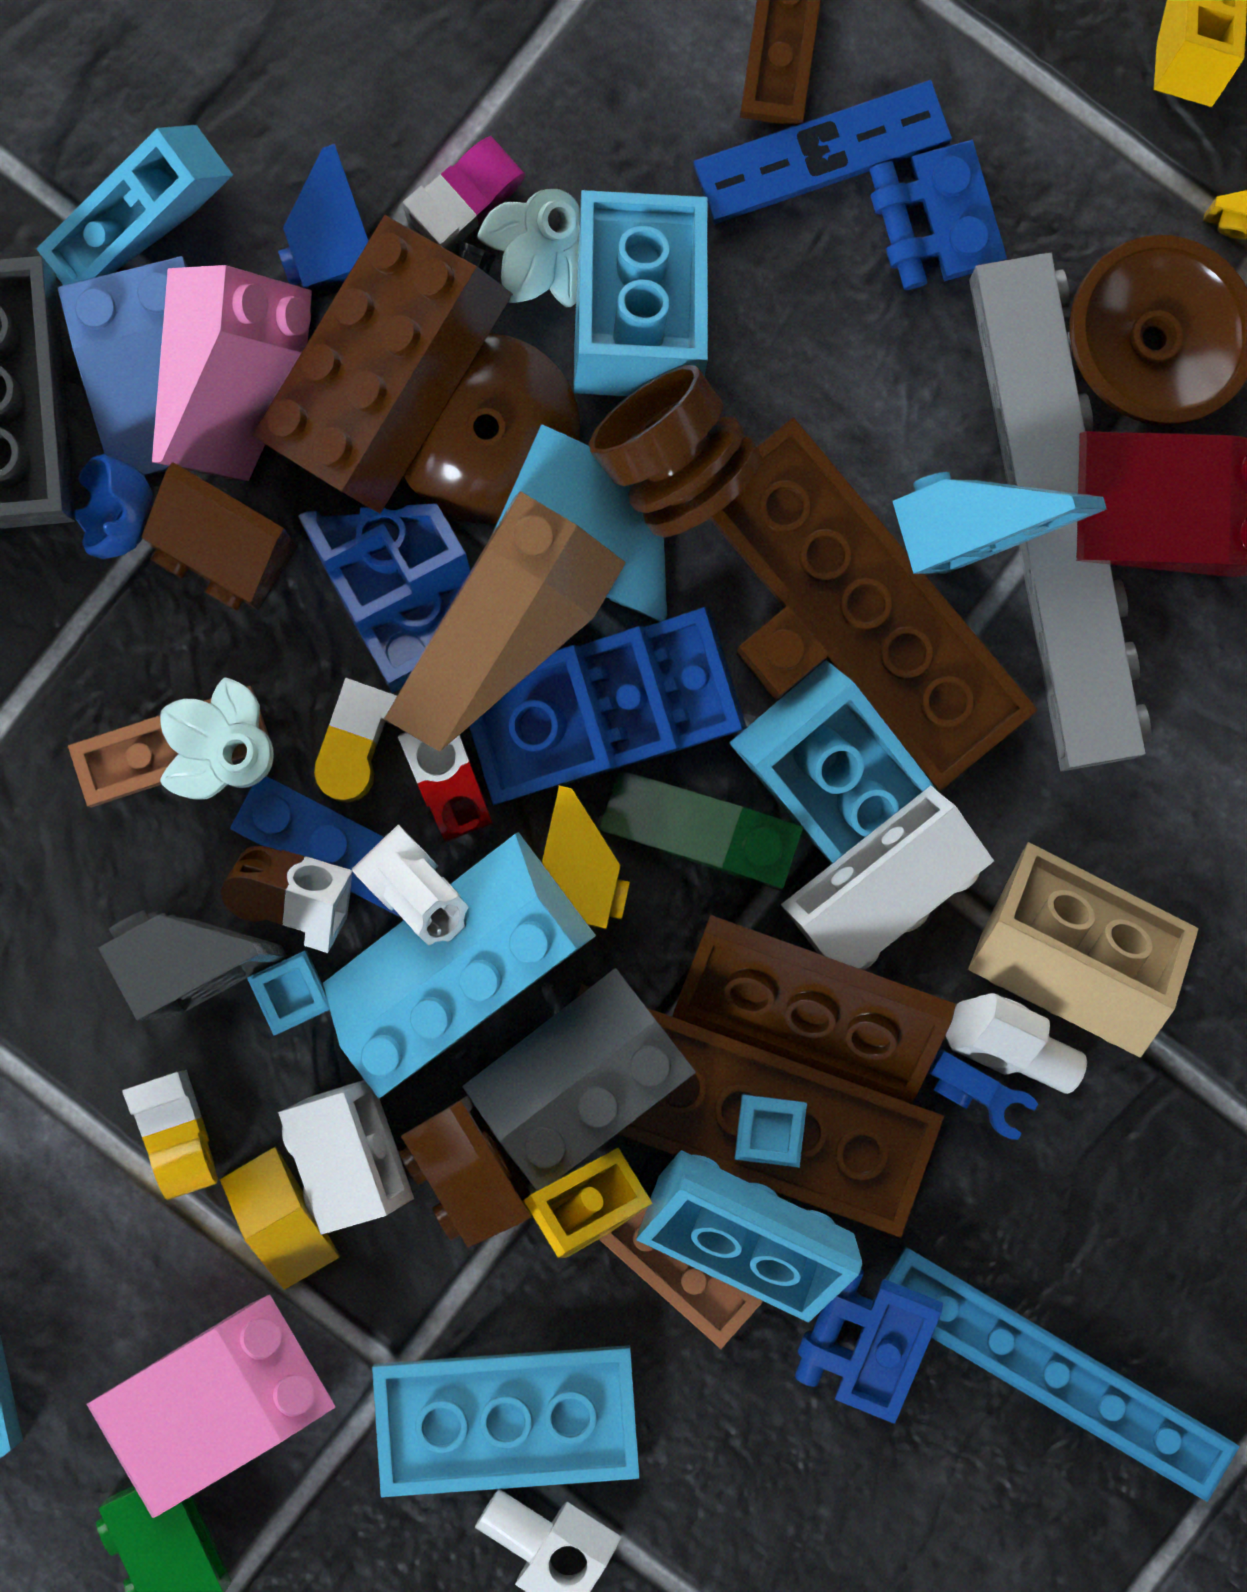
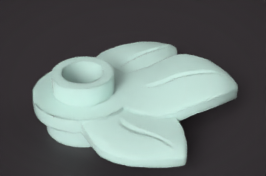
M555 188L544 189L533 194L526 203L504 202L491 210L484 219L477 238L492 249L504 251L501 282L502 286L513 293L508 303L523 302L536 298L549 289L553 296L565 307H572L576 303L580 207L577 201L566 191ZM552 209H555L560 216V229L557 232L553 231L548 223V216Z
M225 677L217 685L212 695L211 703L198 699H181L172 702L162 709L160 715L162 733L170 747L178 753L160 779L161 784L166 789L179 796L194 800L208 799L216 795L227 785L237 788L253 786L269 773L273 763V746L267 734L259 728L260 705L250 689L235 680ZM240 744H245L247 747L245 759L241 763L234 765L231 760L234 749Z

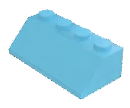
M519 832L450 884L461 895L460 898L469 906L464 917L465 927L449 942L438 941L428 946L403 920L323 982L340 1048L378 1099L403 1083L596 936Z

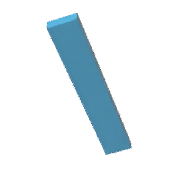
M904 1246L886 1277L888 1281L943 1302L942 1313L931 1338L1206 1502L1209 1501L1240 1447L1235 1442Z

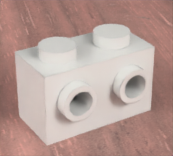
M365 1080L308 1097L278 1112L283 1125L282 1137L285 1147L294 1157L304 1185L303 1197L305 1205L310 1214L315 1217L321 1235L387 1216L414 1199L380 1099H378Z

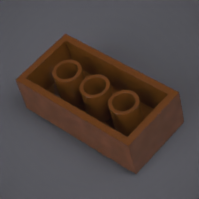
M384 215L252 436L336 489L381 514L513 293L476 265Z

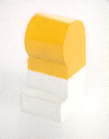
M345 678L315 764L314 775L316 783L323 793L336 801L349 803L361 799L369 792L374 780L371 760L385 722L390 723L384 720V717L397 695Z
M187 1070L175 1072L122 1090L130 1114L135 1116L149 1155L155 1179L165 1199L170 1200L217 1184V1173L208 1145L209 1137Z

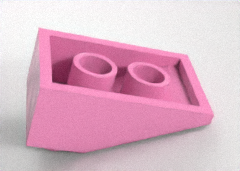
M227 265L168 268L152 463L170 466L174 462L186 470L237 481H249L265 446L263 442L252 435L308 343L312 290Z
M270 1294L250 1303L87 1403L89 1410L152 1518L157 1517L258 1457L336 1408Z

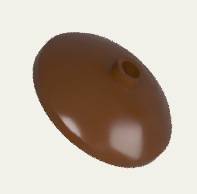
M1151 235L1136 238L1115 247L1089 270L1074 297L1070 315V339L1074 358L1081 374L1101 400L1117 412L1136 421L1153 425L1172 426L1194 422L1212 414L1229 402L1247 380V287L1236 270L1218 253L1207 246L1187 238L1172 235ZM1144 332H1151L1156 335L1159 340L1158 350H1151L1145 346L1143 342Z
M489 333L405 472L404 478L421 499L427 504L437 503L442 513L449 517L470 523H498L541 424L580 441L578 405L569 382L556 364L536 347L511 336ZM490 415L496 419L499 429L494 438L484 440L475 434L473 425L478 417Z

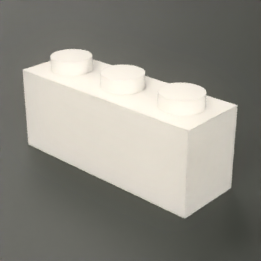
M930 785L781 905L818 954L865 970L877 960L882 950L902 934L920 927L927 920L930 912L951 895L970 887L977 880L980 872L993 863L994 860L957 807Z

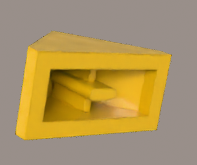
M277 1146L220 1179L244 1241L283 1290L340 1257L328 1234H320L315 1217L310 1214L305 1205L303 1191Z

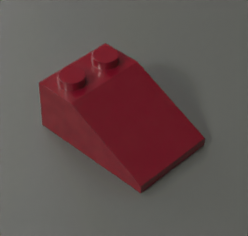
M1096 431L1079 433L1078 494L1103 497L1107 510L1077 521L1076 561L1227 577L1247 575V437Z

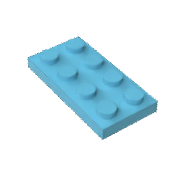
M630 1345L374 1364L372 1367L381 1497L639 1479Z

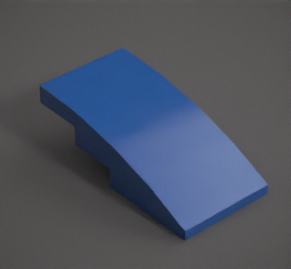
M707 607L646 627L637 626L581 646L572 645L557 650L469 726L493 806L558 788L559 785H568L747 728L712 612Z

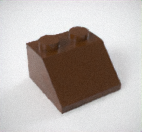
M174 462L170 464L165 472L141 537L151 547L156 549L150 558L153 562L182 579L190 569L210 581L204 591L205 593L235 611L239 610L243 602L256 610L260 609L297 548V545L283 527Z

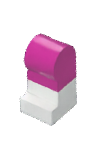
M488 136L471 147L453 167L450 165L425 188L420 186L402 202L405 217L422 236L452 251L457 246L458 240L463 241L484 221L491 210L505 202L517 190L525 179L526 174L492 136Z

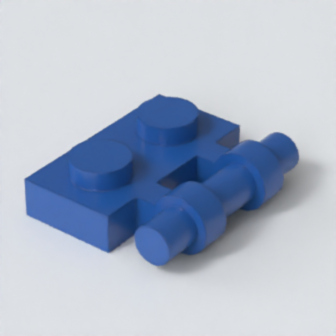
M973 139L912 156L910 165L915 179L914 182L907 184L899 183L894 163L891 161L877 164L869 169L875 191L870 195L876 214L883 215L891 243L886 248L891 268H898L904 290L915 289L928 283L922 263L927 260L938 258L944 282L972 274L977 265L1007 260ZM921 204L931 234L922 238L914 236L907 208Z
M861 1269L859 1275L820 1311L813 1331H806L798 1348L801 1360L795 1372V1378L805 1385L815 1387L819 1384L824 1370L842 1376L836 1391L835 1400L895 1424L941 1316L943 1302L886 1279H882L874 1301L863 1297L857 1292L864 1275V1271ZM845 1320L863 1326L853 1350L840 1346L837 1342Z

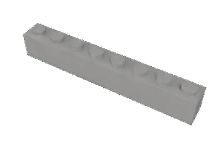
M1052 252L977 265L969 282L1007 484L1078 494L1079 433L1092 431L1093 416L1087 393L1078 394L1074 370L1079 368L1074 358L1070 332H1066L1062 308L1069 307L1070 304L1066 274L1063 269L1055 271ZM1077 522L1019 544L1060 772L1135 759L1144 755V743L1150 742L1152 739L1151 723L1145 704L1136 705L1132 680L1139 679L1140 666L1134 643L1124 642L1120 618L1128 616V602L1122 580H1113L1110 564L1076 561Z

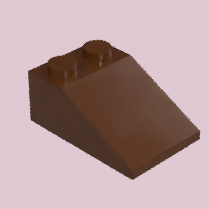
M468 1095L401 1136L407 1147L400 1151L399 1155L417 1185L428 1180L440 1203L432 1207V1210L451 1241L461 1236L469 1248L521 1224L532 1216L524 1202V1199L531 1195L529 1189L505 1149Z

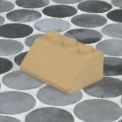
M1028 842L982 931L968 970L1141 1058L1175 1010L1199 928Z

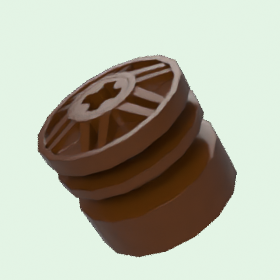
M684 365L671 369L648 381L631 393L604 418L595 429L588 443L590 452L615 484L622 486L632 484L628 493L630 504L635 511L643 512L645 524L652 533L664 538L681 534L705 522L726 507L753 479L763 459L760 450L752 439L743 437L742 426L736 418H719L724 408L722 400L700 369L693 365Z

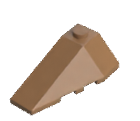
M520 491L503 515L388 710L384 720L440 752L594 618L626 562L578 525Z

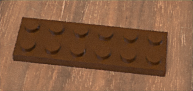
M793 417L757 446L763 458L758 472L738 496L709 519L784 608L789 605L830 653L827 658L829 663L856 684L940 792L1038 711V709L925 574H913L908 553Z
M581 984L577 997L590 987ZM647 1008L696 1073L618 1132V1135L673 1155H677L682 1150L691 1155L707 1157L716 1162L720 1169L744 1181L763 1184L777 1193L902 1237L944 1118L943 1115ZM742 1094L807 1102L800 1167L734 1159Z

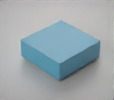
M307 951L298 953L247 977L274 1036L330 1010L324 986Z
M742 1094L734 1159L800 1167L807 1102Z

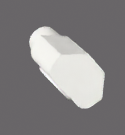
M995 993L961 1001L956 1005L952 1023L946 1033L952 1051L1004 1075L1019 1072L1067 1094L1079 1086L1086 1072V1055L1049 1037L1050 1021L1048 1018L1029 1010L1024 1005Z
M500 1489L495 1492L475 1525L476 1529L527 1561L515 1583L516 1586L526 1592H590L606 1568L622 1538L568 1502L564 1503L551 1523ZM563 1546H572L579 1549L585 1555L587 1563L579 1573L563 1575L553 1568L550 1561L551 1555Z

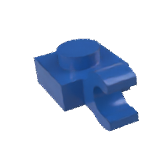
M938 1050L929 1068L928 1073L939 1079L933 1089L935 1092L965 1109L969 1107L972 1099L984 1104L989 1111L990 1123L994 1130L1009 1139L1018 1140L1022 1133L1006 1123L1004 1118L1006 1108L1012 1103H1020L1024 1107L1035 1111L1038 1106L1037 1101L1028 1093L1005 1087L1000 1082L946 1051Z

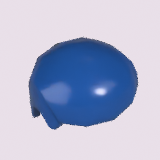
M105 454L93 456L80 471L78 477L79 483L90 494L89 503L82 509L74 510L73 516L85 532L82 543L86 553L100 559L125 555L135 549L142 541L141 537L154 505L153 491L143 473L135 467Z

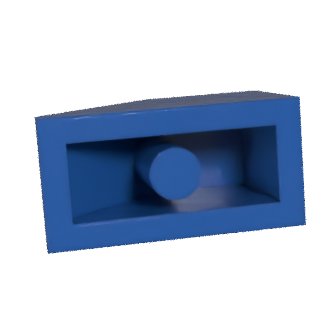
M335 144L322 148L283 227L289 247L278 251L289 284L295 286L302 284L303 288L312 290L311 301L315 294L327 296L340 290L368 243V238Z

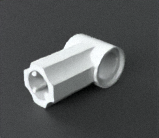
M397 825L352 868V871L388 909L391 911L395 909L428 946L438 941L449 942L465 927L464 917L469 906L460 898L461 895L448 881L435 871L438 865L400 825Z

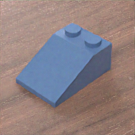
M182 256L58 287L73 352L104 454L135 467L143 473L144 477L166 472L169 468L166 465L152 463L167 272L168 268L189 267Z

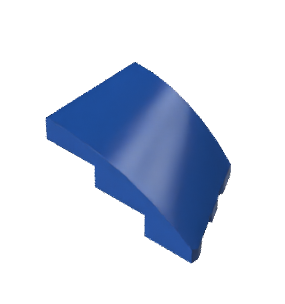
M437 503L406 505L398 510L384 508L381 514L371 508H360V514L321 516L317 511H306L298 515L316 553L391 693L396 692L403 687L471 571L465 551Z

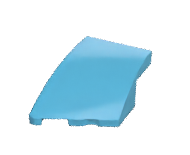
M541 424L496 527L514 497L520 491L578 525L626 562L606 596L610 601L655 621L661 622L666 620L668 615L664 537L654 535L645 524L643 512L635 511L630 504L628 493L632 484L628 486L615 484L592 455L588 445Z

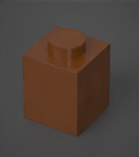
M787 605L738 647L736 655L777 702L821 665L830 653L791 607Z

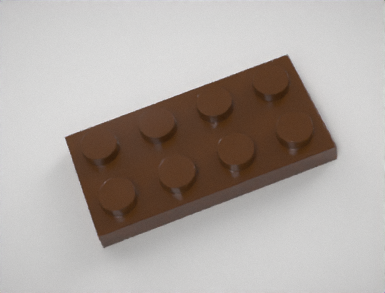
M710 915L672 1017L913 1104L952 1023L956 1004Z

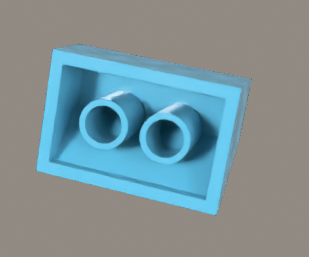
M682 1150L659 1175L650 1199L653 1204L647 1207L636 1237L637 1241L808 1323L859 1275L863 1264L854 1233L836 1225L829 1216L818 1211L802 1209L778 1197L775 1191L763 1184L744 1181L720 1169L719 1165L713 1160L701 1155H691Z

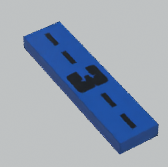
M928 80L694 160L693 168L703 196L707 197V208L713 225L864 174L877 164L890 161L896 163L914 155L948 145L952 137L932 81Z

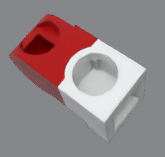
M407 732L399 734L398 739L426 806L430 807L445 843L493 824L460 735L439 752Z

